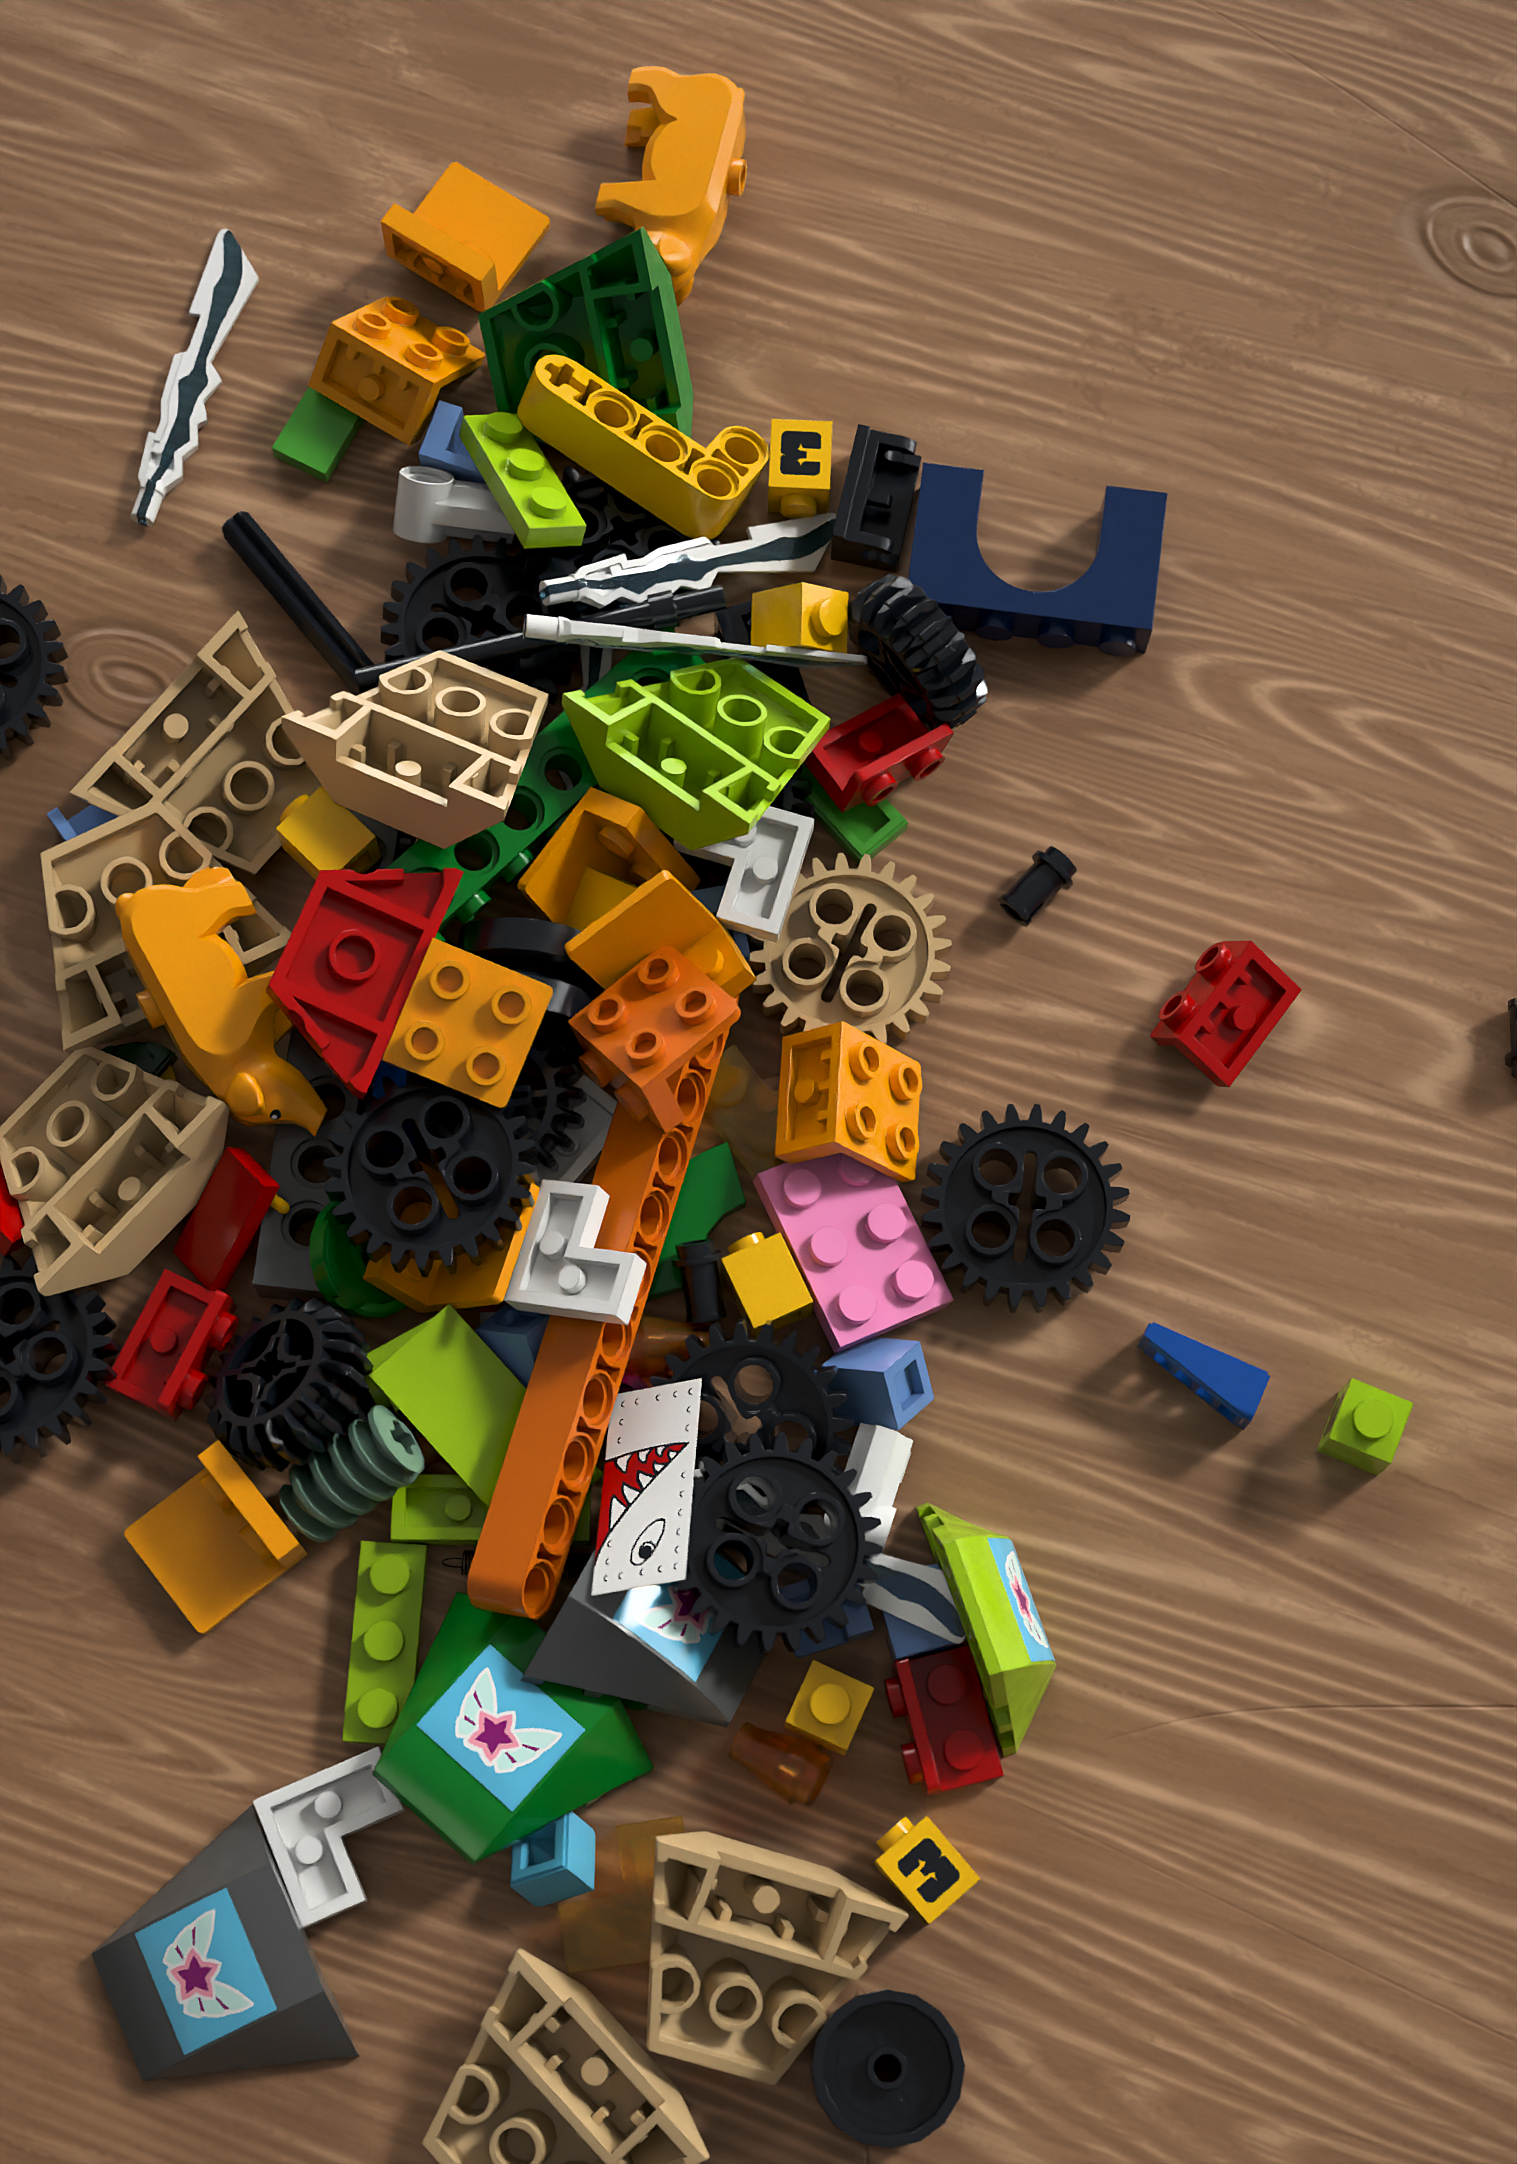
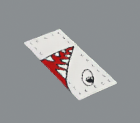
M702 1378L617 1395L608 1426L592 1596L685 1580Z

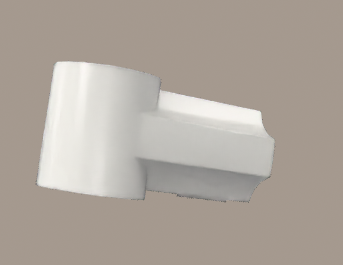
M407 466L400 470L393 522V532L397 536L420 543H437L446 540L447 536L474 539L475 535H480L484 541L498 542L502 537L506 538V543L512 544L515 532L487 484L455 480L454 476L449 472L428 466Z
M860 1423L845 1471L855 1469L858 1473L848 1486V1490L852 1495L861 1492H871L873 1497L859 1511L861 1517L880 1518L881 1525L866 1533L865 1541L876 1543L884 1549L897 1509L892 1507L899 1484L902 1483L913 1440L901 1435L897 1431L879 1425ZM825 1513L823 1521L829 1535L831 1524L829 1517Z

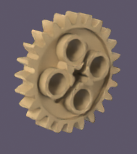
M838 853L835 870L827 871L823 863L816 857L812 859L811 877L806 879L799 873L778 942L748 934V944L761 950L750 953V960L747 963L751 970L763 971L756 976L757 980L751 984L752 993L762 994L771 992L763 1003V1013L765 1016L783 1010L785 1014L780 1023V1032L782 1034L792 1031L798 1025L804 1028L803 1031L843 1021L886 1044V1032L890 1030L903 1041L909 1039L908 1017L924 1025L927 1023L930 1012L922 1000L940 1004L943 990L933 981L948 980L951 966L937 959L950 954L952 943L951 940L934 937L945 929L946 917L945 915L926 916L933 907L935 897L932 893L917 898L912 896L917 881L915 875L905 878L899 884L893 881L895 863L891 861L884 866L879 874L871 872V858L869 854H864L857 869H849L844 853ZM837 904L847 909L850 917L841 924L832 925L821 920L817 912L825 905ZM873 907L876 913L861 936L859 956H853L849 960L833 1000L828 1003L822 1001V994L828 988L837 972L838 954L847 951L865 908ZM884 930H894L905 937L907 944L900 950L888 951L878 946L874 937ZM800 958H811L820 963L824 970L816 978L806 980L794 975L789 967ZM867 984L874 987L879 992L881 998L873 1005L861 1006L852 1002L847 992L855 985Z

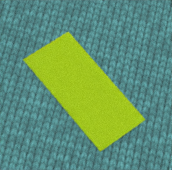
M448 1304L369 1376L489 1508L526 1388L455 1309ZM596 1466L591 1479V1485L603 1475Z

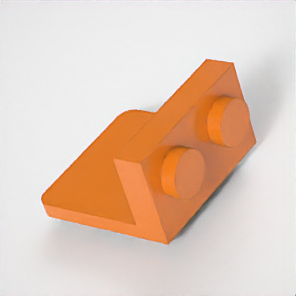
M664 945L649 954L567 1022L584 1051V1054L578 1058V1061L593 1082L600 1088L610 1083L617 1089L614 1092L616 1098L632 1118L640 1122L647 1117L661 1131L667 1134L682 1122L685 1116L666 1079L739 1019L741 1011L735 999L674 947Z

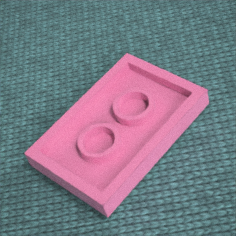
M837 1153L795 1164L786 1162L756 1175L753 1184L776 1232L781 1233L813 1300V1310L834 1354L947 1308L954 1300L895 1179L844 1153Z

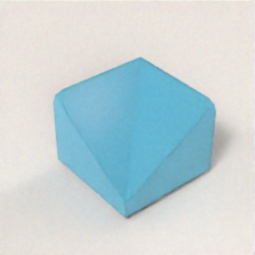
M570 1811L547 1823L544 1829L513 1844L510 1887L537 1907L594 1891L596 1836L592 1827Z

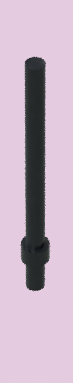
M721 584L678 595H673L672 590L647 595V602L570 620L615 624L639 629L654 626L655 631H662L680 627L679 620L725 610L727 605ZM522 630L440 650L478 666H483L574 644L568 643L564 645L554 644L553 642L523 639ZM436 651L355 669L360 693L378 687L379 675Z

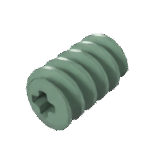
M375 1405L367 1414L368 1422L362 1419H355L348 1427V1436L336 1433L331 1436L328 1441L329 1450L326 1449L325 1453L312 1450L308 1457L309 1464L305 1463L303 1466L295 1463L291 1464L288 1470L291 1485H282L279 1491L280 1504L290 1521L309 1539L319 1543L329 1541L336 1535L339 1529L354 1524L359 1515L371 1512L378 1502L393 1497L398 1488L413 1483L418 1474L424 1470L425 1459L420 1446L407 1426L391 1410L382 1405Z

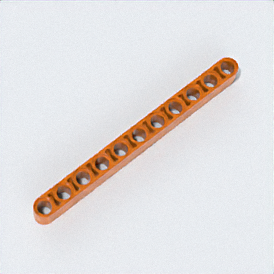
M740 992L739 994H737L735 997H733V999H735V1001H736L737 1004H738V1001H739L741 992ZM730 1027L666 1079L685 1116V1119L667 1134L661 1131L647 1117L637 1122L617 1101L591 1184L599 1186L610 1196L594 1248L635 1253L647 1263L628 1325L557 1315L549 1316L469 1569L467 1594L470 1603L476 1609L539 1619L546 1615L554 1602Z

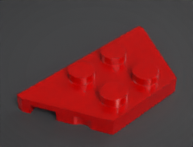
M443 868L441 873H404L403 869H377L369 874H360L352 869L320 870L265 992L353 1096L362 1100L393 1034L431 940L435 938L464 872L457 868Z

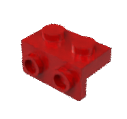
M898 693L828 730L804 760V763L839 810L844 813L862 802H865L868 807L880 803L897 788L899 782L910 776L915 781H920L932 774L944 762L945 757L942 755V752L951 740L954 732L947 723L929 732L902 695Z
M164 1269L112 1366V1369L117 1373L116 1379L104 1381L103 1384L107 1389L177 1422L184 1408L191 1411L199 1402L208 1382V1375L204 1374L203 1371L214 1350L223 1352L232 1340L239 1322V1317L233 1315L237 1305L227 1293L218 1289L215 1292L209 1291L205 1287Z

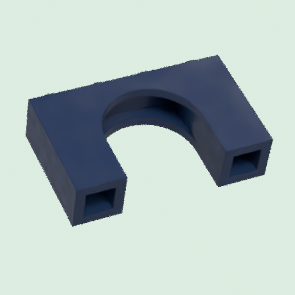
M923 462L908 579L913 585L922 587L927 597L937 601L939 608L947 616H951L952 623L957 629L976 631L978 636L993 641H1004L1015 636L1037 639L1041 645L1050 648L1062 649L1078 644L1098 647L1101 652L1112 656H1129L1135 652L1146 653L1153 629L1168 493L1106 485L1100 510L1095 559L1090 568L1078 580L1063 588L1043 592L1028 591L1014 587L1000 579L988 567L980 553L977 542V523L984 470Z

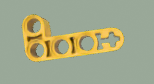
M546 355L538 360L517 408L519 420L531 433L683 535L692 539L705 536L708 540H712L723 531L747 502L770 456L769 447L765 440L758 433L741 426L725 428L705 449L576 361L561 355Z

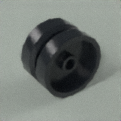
M519 917L483 918L470 921L460 928L459 949L552 987L553 995L539 1027L540 1030H545L549 1035L548 1044H565L578 1041L567 1021L592 1002V997L581 988L593 982L594 979L568 956L564 946L582 931L563 924Z
M885 1989L853 1997L829 2015L814 2040L809 2070L816 2100L833 2125L861 2143L894 2148L920 2142L945 2124L960 2099L965 2064L958 2035L940 2010L915 1994ZM881 2055H893L900 2062L896 2067L900 2070V2074L892 2082L881 2081L875 2075L874 2064Z

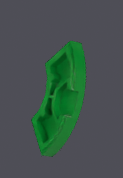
M728 1142L712 1147L689 1160L646 1301L683 1291L679 1267H673L671 1262L672 1258L677 1257L675 1245L693 1240L707 1239L725 1217L746 1207V1200Z

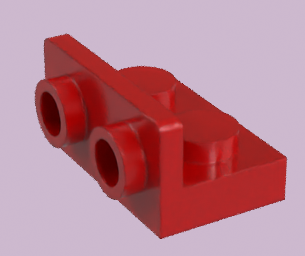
M1251 940L1222 941L1210 946L1197 960L1195 965L1197 973L1185 989L1174 994L1162 1006L1158 1015L1161 1021L1150 1034V1037L1158 1045L1175 1046L1217 1087H1230L1302 991Z
M969 1645L908 1660V1657L894 1660L892 1665L894 1677L884 1679V1686L893 1719L905 1717L911 1742L900 1745L909 1784L921 1782L924 1796L926 1797L1002 1778L1004 1774Z

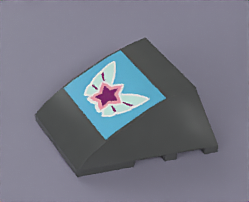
M718 1548L715 1551L714 1564L721 1576L731 1580L742 1579L745 1576L746 1572L722 1548ZM595 1549L521 1681L542 1685L544 1681L583 1689L582 1695L600 1699L602 1694L644 1703L647 1710L727 1727L766 1655L760 1652L757 1635L751 1634L744 1645L737 1649L733 1647L734 1627L727 1624L714 1636L708 1634L714 1614L706 1610L697 1616L690 1617L687 1613L698 1597L694 1591L674 1594L672 1589L679 1581L592 1596Z
M253 1804L91 1953L143 2081L360 2056L335 1995L328 1988L304 1928L300 1924Z

